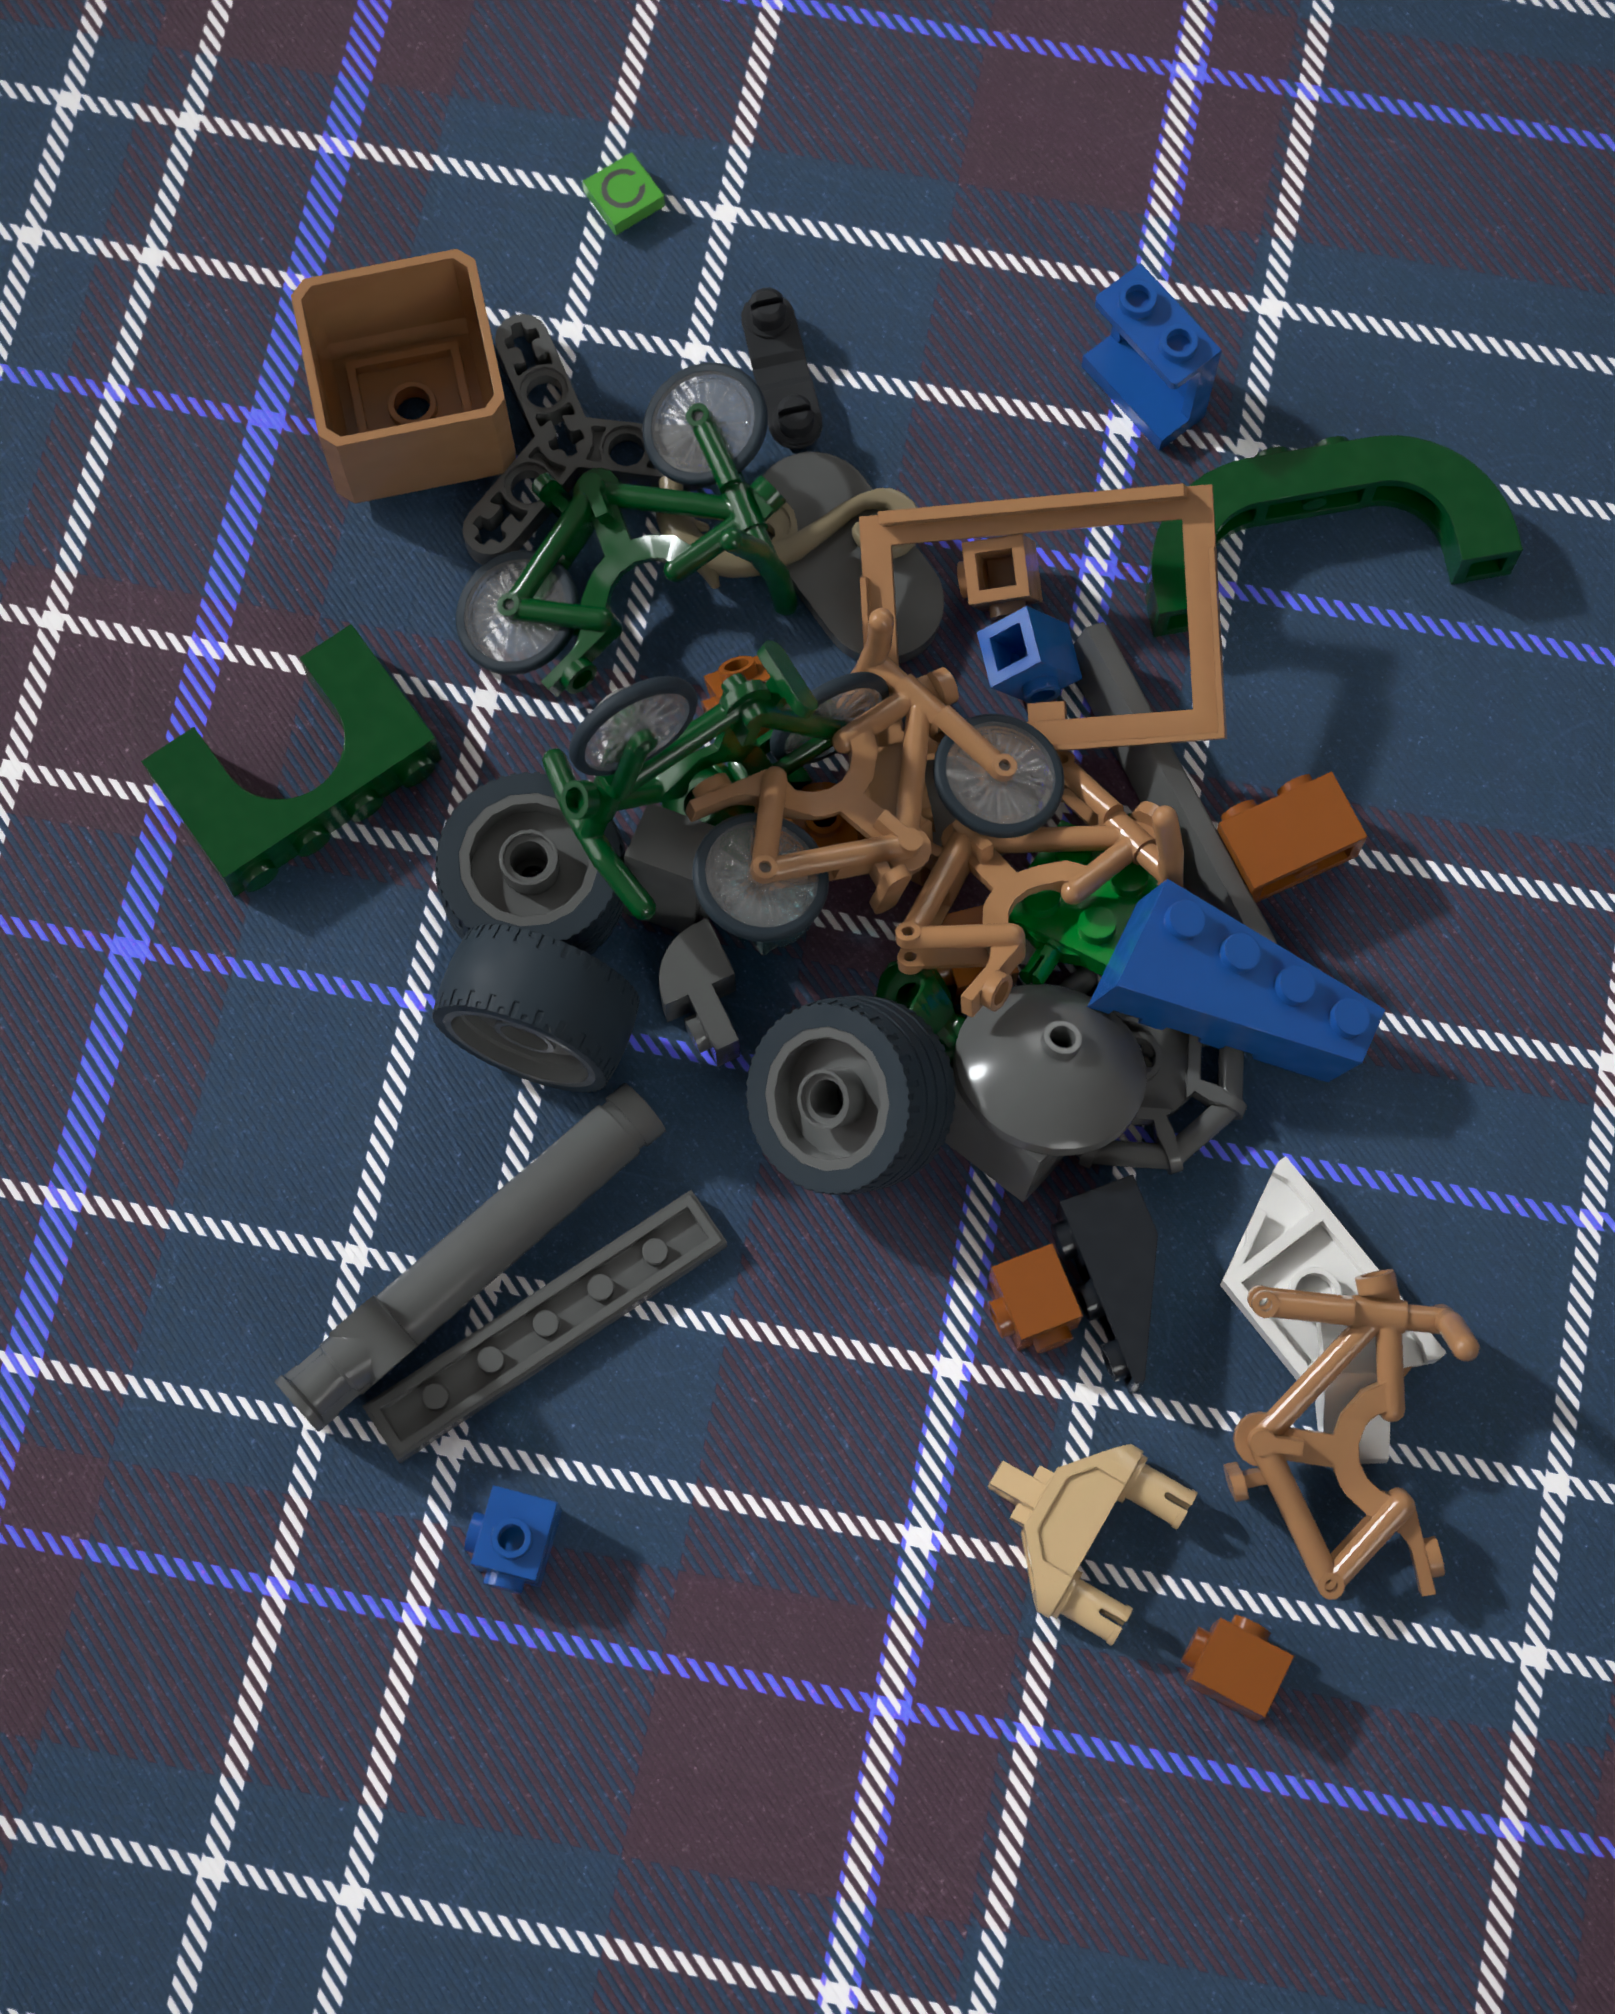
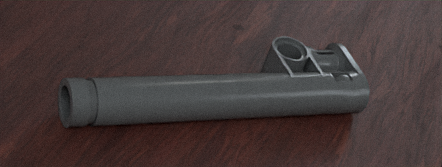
M627 1083L621 1084L605 1098L606 1102L602 1106L597 1105L377 1296L373 1295L345 1318L328 1334L329 1337L319 1345L320 1347L298 1366L295 1365L284 1376L281 1375L274 1381L317 1432H320L339 1415L338 1413L358 1395L364 1394L636 1158L643 1146L648 1147L666 1131L655 1112Z

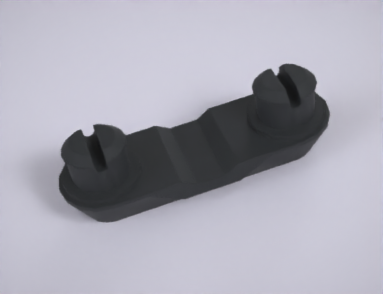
M770 287L761 288L752 294L741 312L742 327L747 342L755 382L761 389L766 401L768 428L773 439L783 447L803 449L812 445L819 438L823 429L819 403L806 361L795 312L790 302L776 289Z

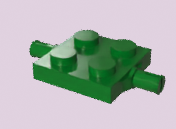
M1061 820L1057 827L1075 825ZM1105 851L1038 853L1029 868L1064 860L1088 865ZM1131 862L1079 904L1071 905L1066 903L1062 899L1061 893L1053 890H1044L1024 898L1015 905L1009 916V923L1018 924L1023 928L1025 938L1036 951L1025 967L1019 972L1020 979L1025 984H1031L1032 981L1033 984H1044L1058 962L1083 966L1102 976L1137 902L1158 886V881L1141 865Z

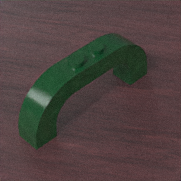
M1381 435L1349 440L1345 436H1334L1319 441L1313 447L1289 451L1287 447L1283 446L1271 447L1260 451L1254 457L1219 466L1189 485H1213L1216 547L1230 535L1252 527L1367 507L1387 506L1413 514L1433 531L1440 543L1451 585L1510 575L1523 551L1513 514L1505 498L1491 479L1461 454L1440 444L1416 437ZM1182 520L1161 522L1147 570L1145 585L1146 605L1153 637L1188 631Z

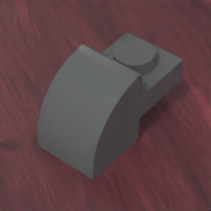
M708 918L682 931L669 945L660 966L659 986L662 1007L667 1022L691 1012L692 1015L684 1018L683 1021L697 1052L700 1054L709 1050L717 1067L740 1057L738 1036L719 1000L736 991L735 972Z

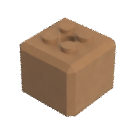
M452 249L305 278L301 281L291 295L317 432L336 492L356 504L500 475L506 471L515 460L516 452L474 258L459 249ZM409 398H422L430 404L427 413L418 419L409 420L397 414L399 405Z

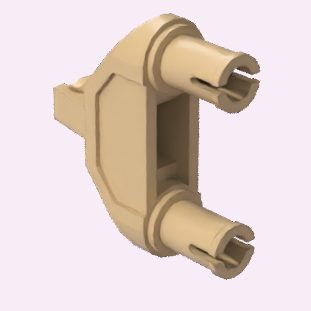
M1132 1444L1112 1448L1057 1467L1055 1473L1039 1466L1033 1477L1002 1461L988 1484V1489L1016 1506L1010 1519L1023 1527L1021 1538L1032 1596L1037 1612L1047 1618L1052 1616L1056 1619L1062 1614L1106 1640V1643L1112 1646L1123 1628L1099 1613L1123 1626L1133 1608L1122 1604L1080 1579L1083 1572L1078 1570L1086 1553L1116 1500L1123 1503L1125 1498L1170 1523L1173 1528L1178 1529L1198 1492L1186 1488L1145 1464L1148 1457L1143 1455L1144 1451Z

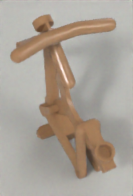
M1058 751L1057 754L1062 763L1065 781L1061 802H1064L1088 826L1040 827L1038 830L1020 837L995 838L972 831L955 820L944 829L941 836V846L933 843L932 822L921 816L920 829L928 836L932 851L927 864L921 871L912 874L911 881L923 887L904 922L900 923L895 930L896 943L901 947L897 956L899 970L904 974L913 975L922 969L985 967L961 994L962 1013L973 1018L982 1006L992 1011L999 1010L1006 1002L1012 988L1013 980L1010 974L1024 961L1026 955L1024 930L1018 924L1009 923V916L1015 905L1027 896L1044 890H1053L1061 893L1062 899L1066 903L1076 905L1084 901L1131 862L1141 865L1158 881V886L1166 879H1169L1183 888L1184 849L1178 815L1175 809L1171 806H1158L1155 803L1144 801L1129 816L1124 812L1123 805L1075 762L1073 753L1070 751ZM1105 851L1088 865L1064 860L1034 866L1020 872H1016L1000 855L1008 853ZM971 871L991 891L983 906V924L942 925Z
M1394 1269L1369 1272L1355 1277L1358 1295H1352V1297L1271 1288L1263 1285L1251 1288L1247 1295V1302L1259 1317L1345 1325L1347 1327L1267 1413L1260 1411L1249 1413L1238 1422L1233 1436L1235 1449L1244 1461L1258 1467L1241 1471L1237 1462L1223 1464L1228 1488L1235 1502L1249 1499L1248 1488L1268 1485L1319 1593L1326 1599L1333 1600L1340 1597L1344 1592L1345 1586L1396 1531L1405 1539L1409 1547L1420 1594L1423 1597L1436 1594L1432 1578L1445 1576L1444 1563L1436 1537L1423 1538L1414 1499L1405 1489L1397 1487L1392 1488L1388 1492L1380 1490L1366 1477L1359 1461V1442L1366 1425L1378 1414L1387 1422H1396L1405 1413L1402 1334L1405 1331L1441 1334L1454 1356L1462 1361H1471L1478 1355L1479 1343L1463 1317L1445 1304L1423 1306L1408 1304L1407 1300H1401ZM1267 1298L1264 1304L1259 1305L1262 1299ZM1375 1337L1377 1381L1361 1388L1341 1411L1333 1434L1291 1427ZM1286 1460L1333 1468L1338 1484L1343 1492L1367 1514L1331 1554Z

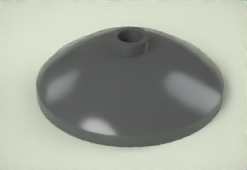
M1049 984L1014 986L1011 988L1006 1002L999 1010L992 1011L982 1006L973 1018L968 1016L959 1031L953 1054V1071L958 1090L963 1101L977 1120L996 1136L1014 1146L1034 1153L1054 1156H1071L1097 1150L1113 1142L1131 1125L1143 1102L1146 1091L1147 1075L1144 1057L1136 1038L1127 1025L1113 1011L1107 1014L1088 1008L1087 1006L1092 997L1079 991ZM1053 1042L1063 1044L1067 1048L1058 1047Z

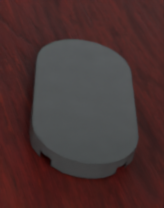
M803 452L788 456L771 466L763 475L794 510L798 531L844 501L873 490L860 472L847 461L822 452ZM878 509L865 510L858 514L801 560L786 566L789 570L795 593L836 647L847 656L856 660L859 659L864 648L860 593L862 563L861 548L857 546L852 538V527L856 522H859L860 516L878 515V511H884ZM767 532L770 539L772 540L774 538V535H772L770 532ZM916 546L906 555L893 559L899 664L915 658L930 646L939 629L944 610V593L940 579Z

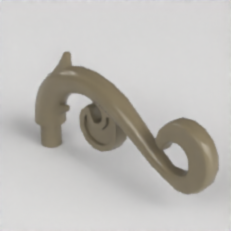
M666 476L659 479V488L684 491L683 484L674 482ZM877 488L844 501L798 531L794 510L786 502L766 520L767 532L774 535L771 542L778 557L785 566L801 560L852 518L865 510L878 509L887 511L917 508L914 501L900 491L892 488ZM656 513V520L661 535H674L689 545L704 535L701 532H706L710 529L708 524L698 521L694 517ZM856 522L852 527V538L857 546L861 548L859 522ZM917 543L893 545V559L906 555ZM727 551L722 552L697 570L713 589L720 587L719 576L742 578L760 575L750 562Z

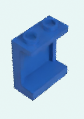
M1140 262L1096 296L1095 307L1112 325L1111 335L1083 355L1081 367L1155 448L1161 451L1205 417L1222 349Z

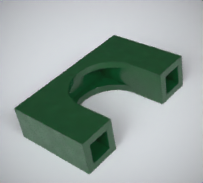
M352 624L299 658L308 681L344 729V746L338 765L332 774L314 790L289 799H268L244 790L228 775L195 727H192L141 761L154 785L234 897L245 890L247 892H254L263 888L277 876L279 867L297 855L306 857L319 851L328 843L332 832L350 820L359 822L370 817L381 807L383 798L403 785L409 788L421 783L434 771L435 764L442 760L435 737Z

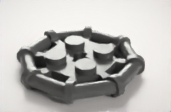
M1080 966L1058 986L1087 994L1094 987L1097 988L1102 976ZM1113 1011L1130 1029L1141 1046L1143 1056L1153 1058V1067H1146L1147 1083L1144 1099L1131 1125L1151 1126L1155 1143L1114 1140L1097 1150L1078 1154L1077 1156L1080 1158L1078 1164L1089 1170L1092 1165L1166 1169L1169 1175L1183 1171V1163L1231 1121L1243 1118L1248 1107L1243 1101L1244 1051L1228 1046L1218 1050L1217 1084H1213L1200 1079L1201 1048L1208 1047L1209 1045L1198 1042L1199 1037L1168 1027L1161 1031L1139 1024V1018ZM1191 1097L1208 1107L1175 1136L1168 1117L1176 1114L1181 1106Z

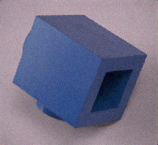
M1025 606L977 632L990 688L1023 700L1026 703L1050 702L1061 694V689L1082 679L1069 625L1061 620Z
M495 1485L492 1486L485 1514L478 1512L473 1514L464 1546V1551L473 1553L470 1564L477 1571L486 1573L483 1581L484 1585L515 1594H522L524 1584L541 1588L562 1513L558 1502Z

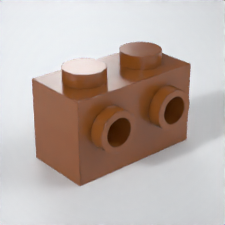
M1329 772L1314 780L1310 774L1298 776L1281 786L1277 790L1278 796L1259 805L1253 799L1246 800L1231 807L1222 814V821L1219 822L1216 830L1255 903L1358 857L1368 836L1333 772Z

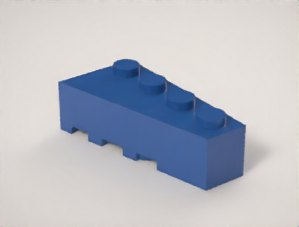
M1166 879L1137 902L1087 1006L1107 1014L1117 1011L1139 1018V1024L1161 1031L1168 1027L1199 1037L1198 1042L1218 1049L1228 1046L1252 1054L1254 1060L1325 1082L1332 1081L1363 1062L1386 1010L1169 879Z

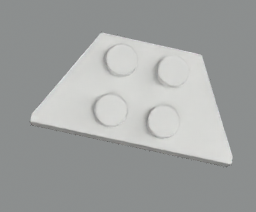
M1285 1156L1275 1166L1220 1286L1293 1377L1298 1380L1319 1357L1316 1322L1259 1317L1247 1302L1248 1292L1257 1285H1263L1271 1288L1352 1297V1295H1358L1354 1278L1369 1272L1379 1271V1269ZM1267 1298L1262 1299L1259 1305L1264 1304ZM1405 1331L1402 1334L1404 1368L1433 1364L1447 1353L1431 1333Z

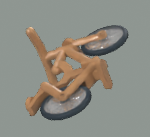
M877 608L869 616L867 641L851 673L871 672L881 676L887 683L888 691L891 694L836 731L833 735L832 745L834 749L839 753L848 754L850 765L843 780L827 790L817 792L795 790L788 782L787 773L783 768L771 766L766 770L731 783L726 773L715 774L700 782L692 791L695 799L689 801L685 811L691 822L735 805L754 806L755 811L754 813L736 815L720 822L703 838L695 853L692 868V879L696 896L704 911L717 925L735 936L757 942L787 939L806 929L817 918L825 904L829 881L869 874L877 887L869 904L875 914L883 913L897 904L912 878V874L921 871L927 864L932 851L928 836L920 829L929 737L938 745L933 761V779L941 802L948 812L962 825L979 834L995 838H1015L1030 834L1046 824L1055 814L1062 800L1065 782L1062 763L1055 748L1038 729L1012 716L982 714L964 719L950 706L958 701L959 692L955 679L949 670L944 667L919 678H915L912 674L907 675L888 657L892 646L893 614L888 609ZM870 688L854 689L833 697V712L839 716H848L854 711ZM906 716L895 817L888 810H883L864 793L874 778L878 752L875 736ZM840 815L867 839L819 848L806 831L787 819L821 820Z

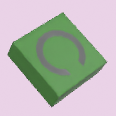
M632 152L582 181L584 193L615 235H618L665 206L663 193Z

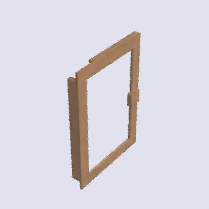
M1184 483L887 510L878 511V515L860 516L859 529L862 563L860 593L863 644L865 646L867 641L868 620L871 612L881 607L888 609L894 617L892 646L888 657L899 666L893 545L1182 520L1193 709L1067 719L1066 701L1027 703V723L1038 729L1051 742L1056 752L1227 739L1213 485L1186 486ZM869 689L866 693L867 707L873 698L874 689ZM902 718L875 736L878 747L903 742ZM998 728L977 730L1002 754L1040 753L1029 741L1011 731ZM930 737L927 761H934L938 745Z

